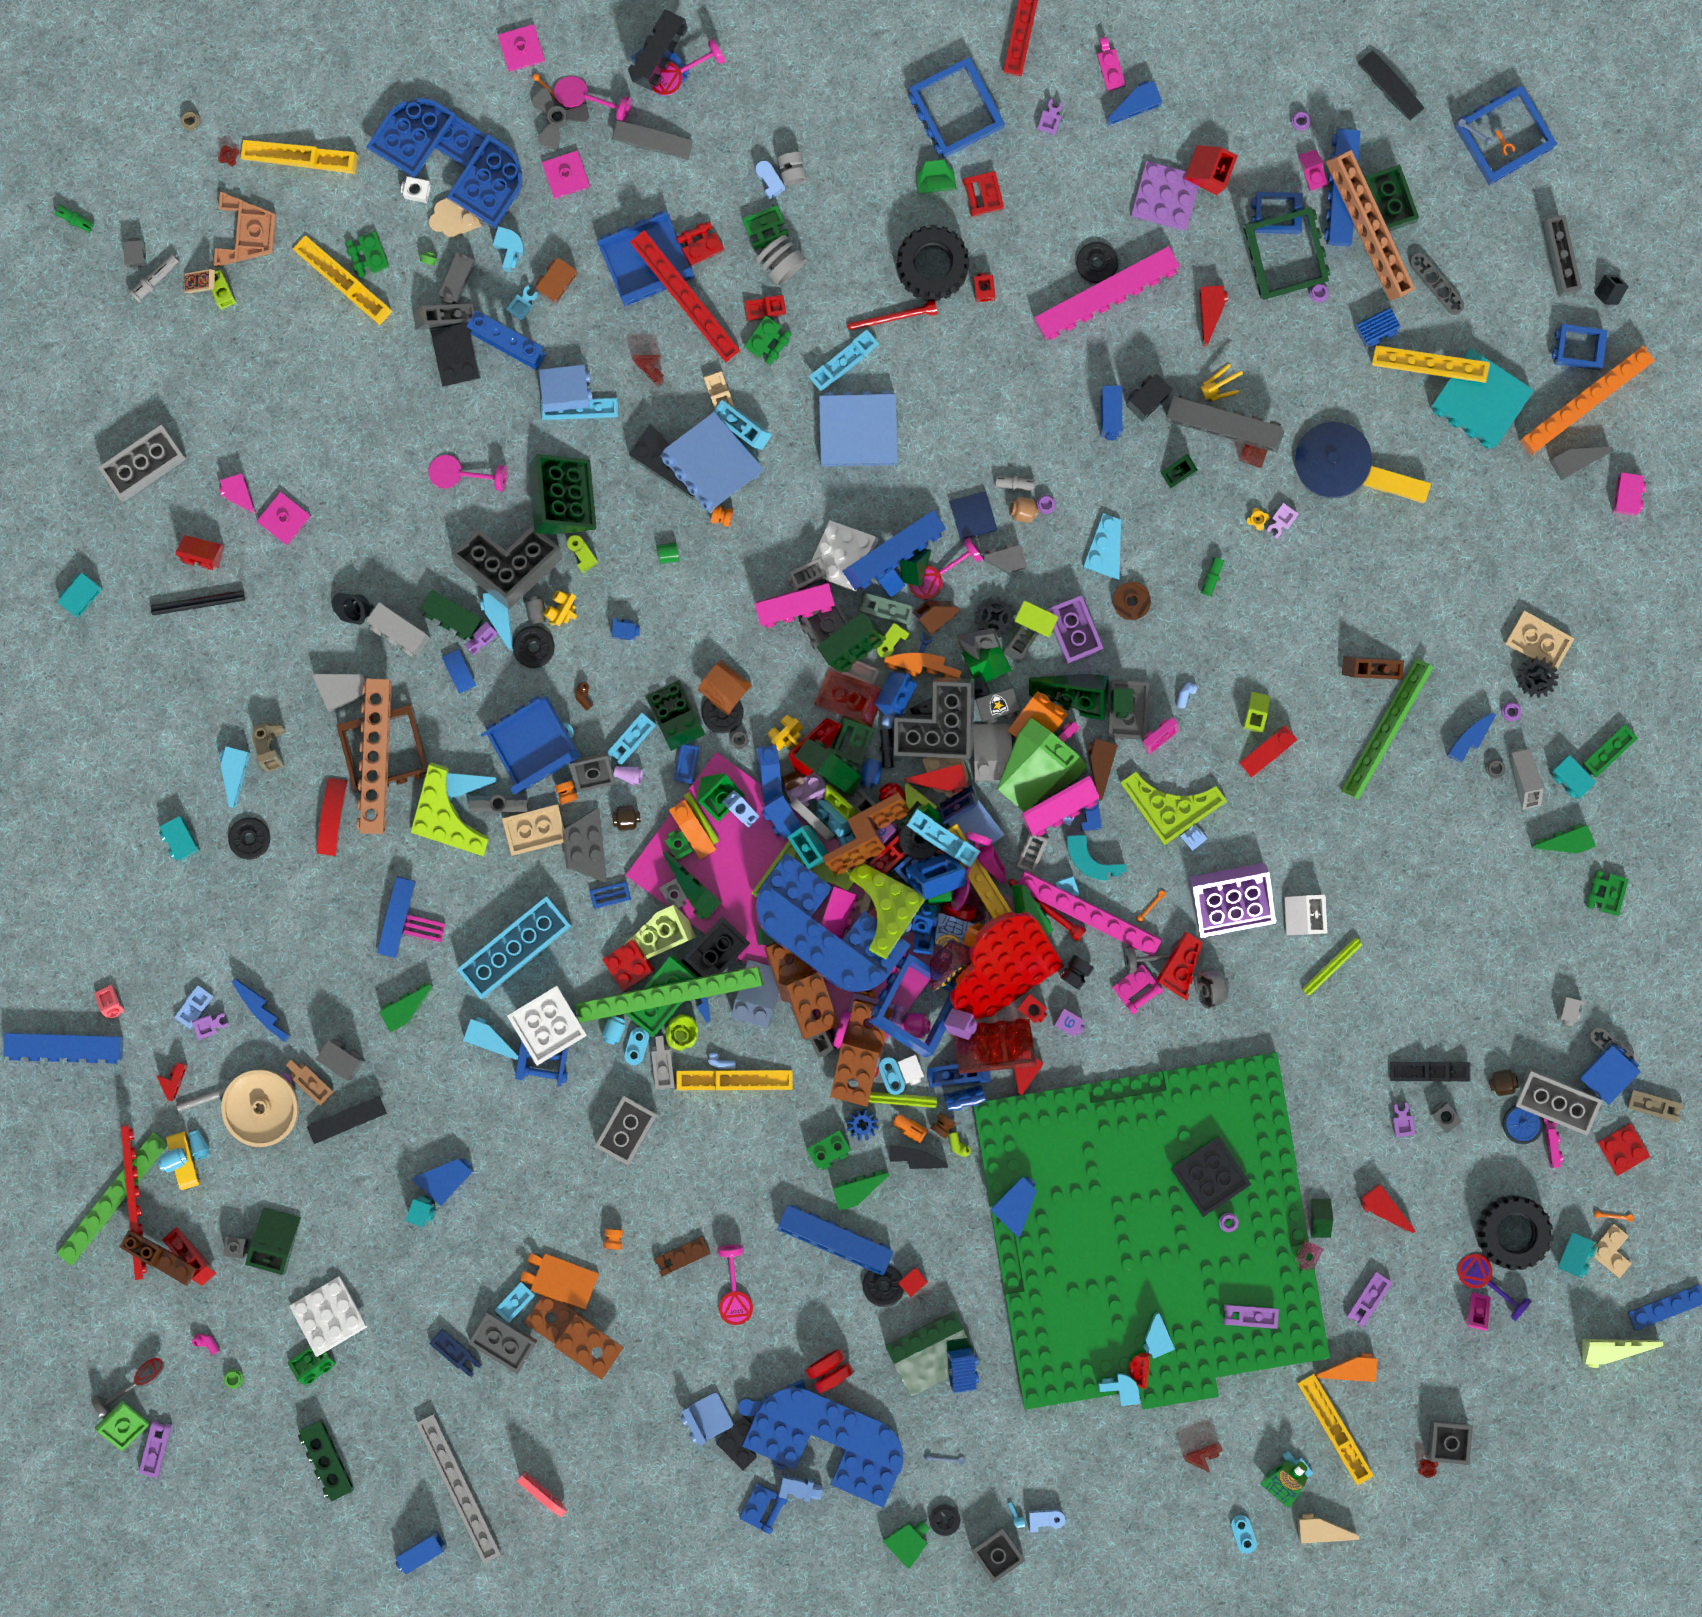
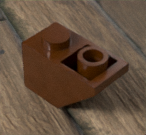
M926 600L912 613L923 628L932 635L934 632L939 631L948 620L953 619L960 609L952 601Z

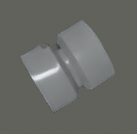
M800 152L787 153L777 158L779 169L783 170L781 178L784 185L797 184L807 180L805 168L801 167L803 159Z

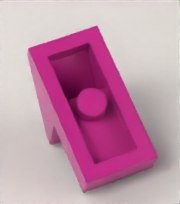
M1317 150L1298 155L1309 191L1328 186L1322 167L1324 162Z
M1471 1293L1469 1311L1465 1318V1323L1468 1327L1488 1330L1490 1296Z

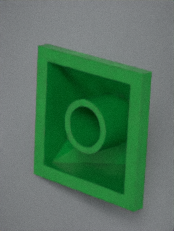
M1000 645L996 648L980 650V660L973 658L965 652H961L973 679L983 675L987 683L1012 671Z
M725 773L701 777L697 802L719 822L730 811L722 801L733 790L742 798L745 794Z

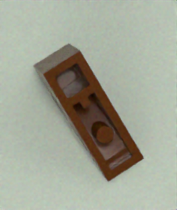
M1343 656L1342 675L1354 678L1402 680L1404 661Z
M1095 739L1094 743L1090 742L1087 753H1090L1089 759L1094 785L1100 797L1098 800L1102 801L1118 745Z

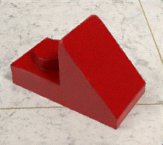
M178 1062L177 1065H173L170 1072L172 1079L157 1075V1079L168 1101H175L188 1066L187 1064Z

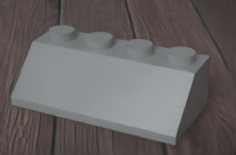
M1528 1067L1521 1083L1515 1106L1588 1136L1603 1100L1593 1093Z

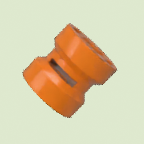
M718 505L713 510L711 523L717 524L720 522L723 526L730 527L734 509L729 507L723 509L721 505Z
M573 781L555 786L556 792L560 795L559 801L561 805L579 799L577 793L574 792Z
M605 1228L604 1235L607 1238L603 1242V1248L622 1250L623 1243L620 1238L623 1237L624 1230Z

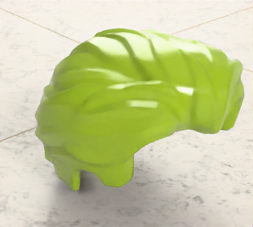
M686 1014L674 1017L666 1028L668 1045L678 1051L694 1046L698 1038L697 1023Z

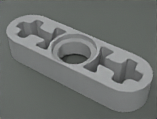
M797 798L789 804L828 842L835 836Z
M1594 1028L1590 1031V1041L1601 1051L1610 1043H1615L1625 1051L1623 1054L1625 1057L1629 1058L1631 1056L1638 1063L1636 1055L1606 1030ZM1595 1032H1602L1601 1037L1605 1040H1607L1608 1037L1610 1038V1040L1605 1043L1604 1048L1601 1046L1602 1044H1604L1603 1041H1595Z

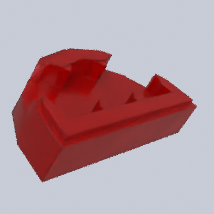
M1150 1353L1137 1354L1131 1360L1128 1368L1130 1377H1133L1137 1382V1386L1146 1389L1148 1386Z

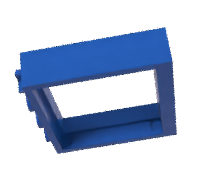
M970 57L909 87L910 94H908L910 103L916 105L918 109L916 114L919 120L925 122L927 126L925 131L929 138L933 137L936 143L934 145L935 151H937L938 155L941 154L943 158L1003 129L1005 126ZM965 68L993 124L946 147L918 91Z
M1516 86L1506 91L1507 95L1502 98L1500 96L1493 98L1490 101V105L1486 107L1481 105L1473 111L1474 114L1469 117L1466 114L1457 121L1464 119L1468 125L1519 96L1546 141L1542 145L1493 172L1468 129L1459 127L1458 123L1454 127L1488 185L1493 184L1554 149L1557 145L1523 86L1519 88Z
M907 954L897 963L894 973L892 972L887 979L888 985L879 994L878 998L880 1000L872 1008V1016L868 1022L926 1058L934 1054L946 1030L944 1023L950 1011L954 1008L951 1004L950 994L951 990H954L956 983L951 981L942 987L950 993L925 1043L883 1016L909 966L939 986L947 978L913 955Z

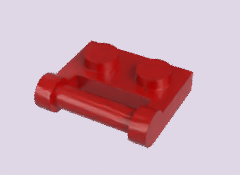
M996 171L962 180L968 194L971 217L1004 209ZM974 183L979 184L984 207L978 208L973 187Z

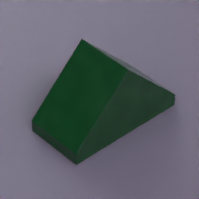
M1186 454L1160 473L1171 489L1196 474L1198 469L1189 454Z
M924 548L919 552L916 549L913 551L914 556L906 561L903 558L900 560L902 579L905 584L921 587L932 550Z
M1311 1199V1238H1331L1333 1227L1331 1199Z

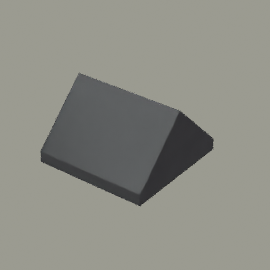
M608 753L575 760L570 763L578 792L615 784Z

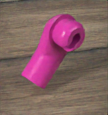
M197 1334L192 1339V1344L195 1347H207L211 1355L220 1351L210 1335Z

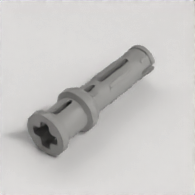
M170 254L149 276L141 278L140 283L132 290L129 289L128 292L140 304L142 302L141 299L149 292L152 293L153 287L176 267L179 261Z

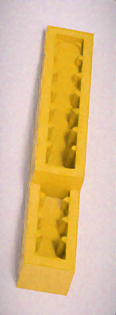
M243 140L240 159L356 174L358 155L355 152L318 149L313 146Z
M306 235L293 248L299 256L379 326L390 315L392 311L387 305Z
M1372 466L1370 474L1363 485L1424 504L1431 483Z
M792 1070L675 1071V1090H793Z
M1315 1374L1297 1383L1356 1486L1373 1477V1473Z

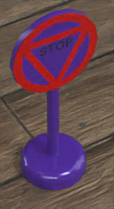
M1471 1254L1464 1257L1458 1265V1276L1461 1282L1467 1287L1475 1289L1484 1287L1486 1284L1489 1285L1516 1308L1511 1314V1318L1516 1322L1532 1300L1526 1297L1518 1304L1492 1283L1490 1279L1493 1269L1486 1257L1480 1254Z

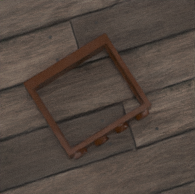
M412 705L391 710L390 720L409 716L422 768L388 777L387 788L389 783L396 782L399 785L408 782L407 779L415 777V780L426 777L428 763ZM379 713L371 716L372 723L380 721ZM365 717L336 725L354 792H359L360 795L362 791L358 789L359 779L346 732L361 728V722L365 721Z

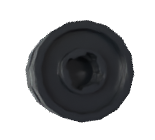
M1074 954L1068 962L1069 967L1064 968L1059 977L1080 990L1085 983L1084 978L1089 977L1094 967Z

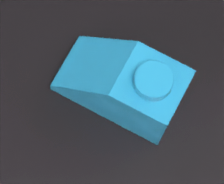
M1159 1312L1154 1313L1144 1338L1146 1344L1143 1345L1146 1353H1150L1153 1359L1175 1350Z

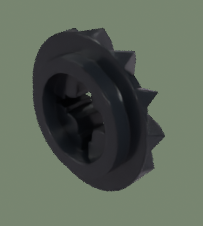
M945 1504L938 1505L932 1510L929 1519L930 1526L935 1533L948 1536L957 1531L960 1526V1515L955 1507ZM942 1512L946 1517L953 1516L948 1520V1528L944 1523L937 1524L942 1519Z

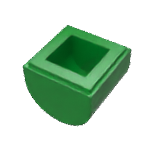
M677 542L658 545L660 564L679 562Z

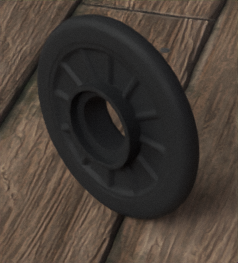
M1092 242L1085 245L1079 251L1076 265L1078 272L1085 280L1092 283H1100L1116 273L1118 258L1113 248L1102 242ZM1096 257L1100 258L1103 264L1101 267H1094L1092 260Z
M538 626L522 629L513 641L515 658L519 663L529 668L544 666L551 660L554 654L555 644L552 636L547 630ZM531 642L539 644L537 652L529 651L528 646Z
M708 698L705 700L702 707V719L710 730L722 734L729 733L741 724L744 710L740 700L725 718H720L717 715L719 709Z
M250 817L243 818L231 827L228 835L229 846L233 853L242 859H256L267 851L270 844V832L262 821ZM248 833H252L255 837L254 842L251 844H247L244 841V837Z
M908 820L899 832L901 849L906 855L914 859L931 857L938 848L926 839L922 844L917 843L914 839L917 833L906 826L909 822Z
M889 1265L883 1276L869 1270L863 1279L864 1295L876 1306L888 1307L894 1305L901 1299L904 1293V1289L899 1285V1281L903 1279V1276L896 1268ZM887 1281L889 1283L888 1290H880L878 1287L879 1282Z

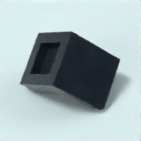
M1605 274L1594 293L1604 304L1618 305L1629 286L1618 275Z

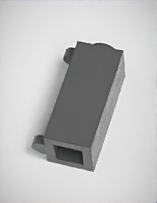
M456 252L439 293V296L443 298L442 302L448 305L453 303L459 304L475 266L474 259Z

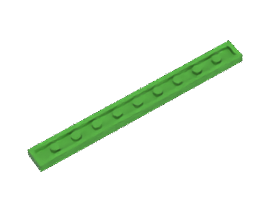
M758 965L577 1002L575 1007L579 1022L581 1023L758 987L764 983Z

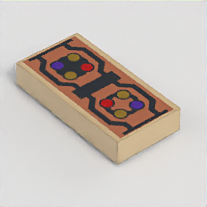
M208 269L185 274L184 293H196L214 289L215 270Z

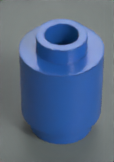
M867 758L860 774L863 777L861 780L862 785L873 788V785H878L882 771V762Z

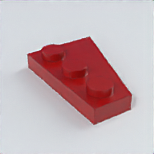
M1184 932L1155 981L1188 1001V990L1193 981V970L1195 965H1197L1203 942Z

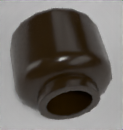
M633 805L618 806L615 812H612L613 826L617 827L619 831L635 830L637 823L641 822L640 812L636 811Z
M1509 1069L1494 1072L1492 1079L1489 1080L1491 1091H1495L1498 1096L1514 1094L1516 1088H1519L1516 1073H1512Z

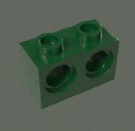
M1113 689L1111 691V715H1116V718H1127L1133 712V689Z

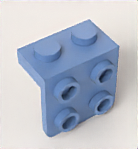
M716 1392L685 1407L681 1411L683 1415L680 1417L684 1425H689L692 1431L689 1433L694 1444L697 1442L699 1446L733 1427V1421L719 1394Z

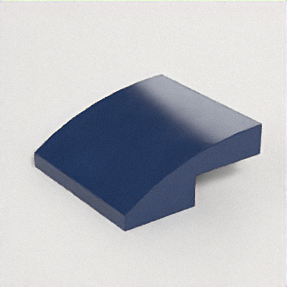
M986 491L949 501L960 540L997 530Z
M973 785L940 803L941 810H939L944 825L977 806L978 796Z

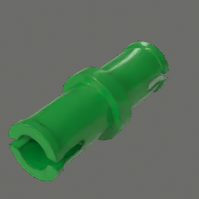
M61 204L57 208L60 211L55 212L56 216L68 221L69 225L77 226L88 234L92 230L89 227H94L95 225L94 222L80 216L79 212H73Z
M1213 557L1200 593L1212 597L1216 583L1220 580L1219 575L1225 562L1224 560Z

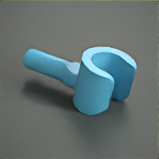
M1008 1503L1015 1527H1025L1024 1517H1018L1013 1503Z

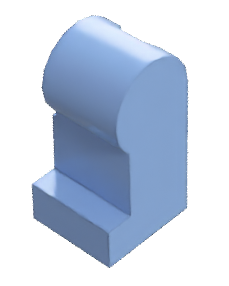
M759 162L756 165V175L767 186L768 189L765 190V194L770 200L785 191V186L769 162Z
M735 790L722 801L748 828L759 818L758 814Z
M1059 1510L1028 1511L1029 1531L1031 1533L1038 1532V1527L1052 1526L1053 1528H1061L1065 1524V1516Z

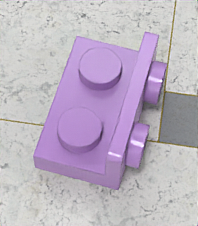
M815 772L803 778L805 783L788 791L786 787L784 788L791 802L797 798L805 807L809 806V801L813 799L819 801L825 798L826 785L823 779Z

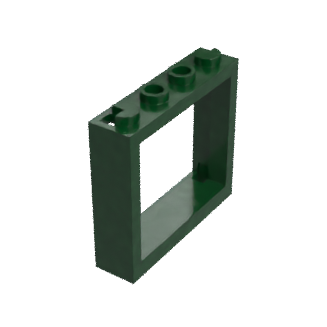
M1307 205L1242 224L1258 293L1262 300L1329 281L1330 269L1328 264L1325 265L1324 257H1326L1324 246L1320 244L1319 239H1322L1319 227H1316L1315 220H1317V214L1312 207ZM1306 215L1320 276L1269 291L1255 229Z

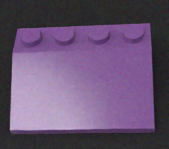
M1265 862L1189 877L1201 938L1276 923L1270 875Z

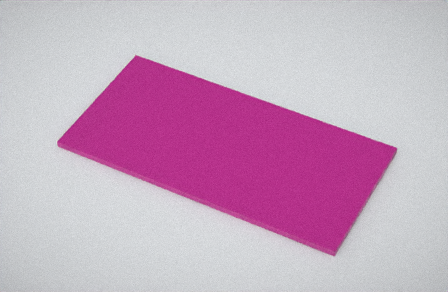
M716 752L686 793L690 792L720 841L714 844L716 850L701 860L694 851L677 862L716 896L722 904L707 920L704 917L701 920L693 913L695 909L688 899L685 901L686 905L679 908V910L688 918L692 925L704 934H707L723 917L750 942L737 958L747 964L749 959L770 965L764 947L768 945H758V920L755 907L757 897L751 893L789 839H783L781 835L777 837L771 828L774 824L771 820L767 821L761 813L764 809L761 806L763 798L760 783ZM725 773L745 794L743 799L758 814L759 818L748 828L729 811L718 822L697 802L701 777ZM790 806L802 826L810 825ZM671 814L625 875L668 907L670 906L660 887L677 878L663 855V852L666 851L675 859L665 840L668 839L667 835L675 830L678 833L682 831ZM813 828L828 853L841 847L839 841L835 838L828 842ZM677 840L675 841L674 845L675 847L679 848L681 847L682 843L681 841ZM854 865L853 867H851V868H849V869H850L851 871H853V869L855 868L856 865ZM855 882L848 890V892L857 895V900L860 897L864 898L865 891ZM828 883V884L831 885L833 888H834V887H837V888L842 889V888L839 887V886H836V885H834V884ZM833 888L811 917L819 924L822 923ZM673 891L671 897L673 899L677 898L678 893ZM872 899L868 913L875 908ZM856 908L855 911H851L850 918L853 919L850 928L845 929L844 936H846L860 917V909ZM910 930V933L902 938L911 945L903 956L911 954L937 971L944 959L938 958L941 946L934 944L932 955L913 953L915 932ZM792 955L788 959L787 964L792 961ZM910 966L890 1002L906 1007L905 1012H902L901 1019L930 980ZM823 977L840 1025L842 1014L844 1011L849 1012L853 994L856 992L838 990L835 985ZM888 977L877 987L867 990L868 992H875L874 999L880 1000L878 996L888 985ZM892 1010V1013H891V1017H892V1018H893V1016H894L895 1010ZM866 1018L864 1020L866 1026H874L872 1023L868 1022L870 1018Z

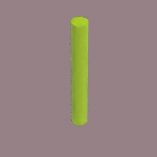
M690 792L683 795L713 845L719 842V838Z

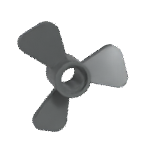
M542 88L532 99V105L547 114L549 125L540 133L538 140L541 145L556 150L559 148V129L567 124V120L576 122H587L589 120L586 104L582 103L565 111L564 108L554 105L547 88ZM555 114L563 116L560 121H554L552 118Z

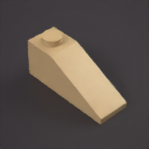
M1313 1513L1302 1514V1517L1298 1518L1300 1543L1359 1540L1357 1533L1317 1516L1314 1517Z

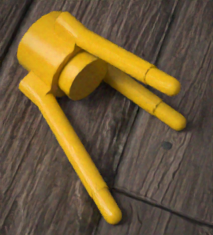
M1227 364L1209 380L1204 382L1200 390L1206 401L1211 399L1213 402L1219 398L1238 394L1239 390L1217 394L1220 392L1218 387L1243 374V371H1239L1216 384L1213 381L1231 366Z

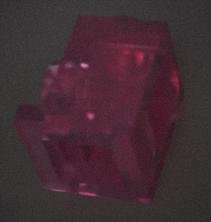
M1304 1240L1294 1261L1299 1263L1298 1267L1306 1271L1309 1268L1314 1270L1324 1249ZM1311 1253L1313 1257L1308 1261L1306 1255Z

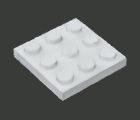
M829 520L812 561L822 556L829 574L821 579L856 591L842 571L873 551L879 539ZM817 563L816 565L819 569V572L822 573L819 563ZM812 566L811 568L813 570V573L815 576H817L814 567Z
M558 986L507 1015L536 1065L541 1064L587 1036Z
M340 1276L289 1306L317 1357L367 1328L363 1317Z

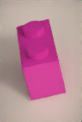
M1620 473L1618 475L1613 513L1636 516L1639 514V511H1642L1644 502L1641 500V496L1646 489L1644 476Z

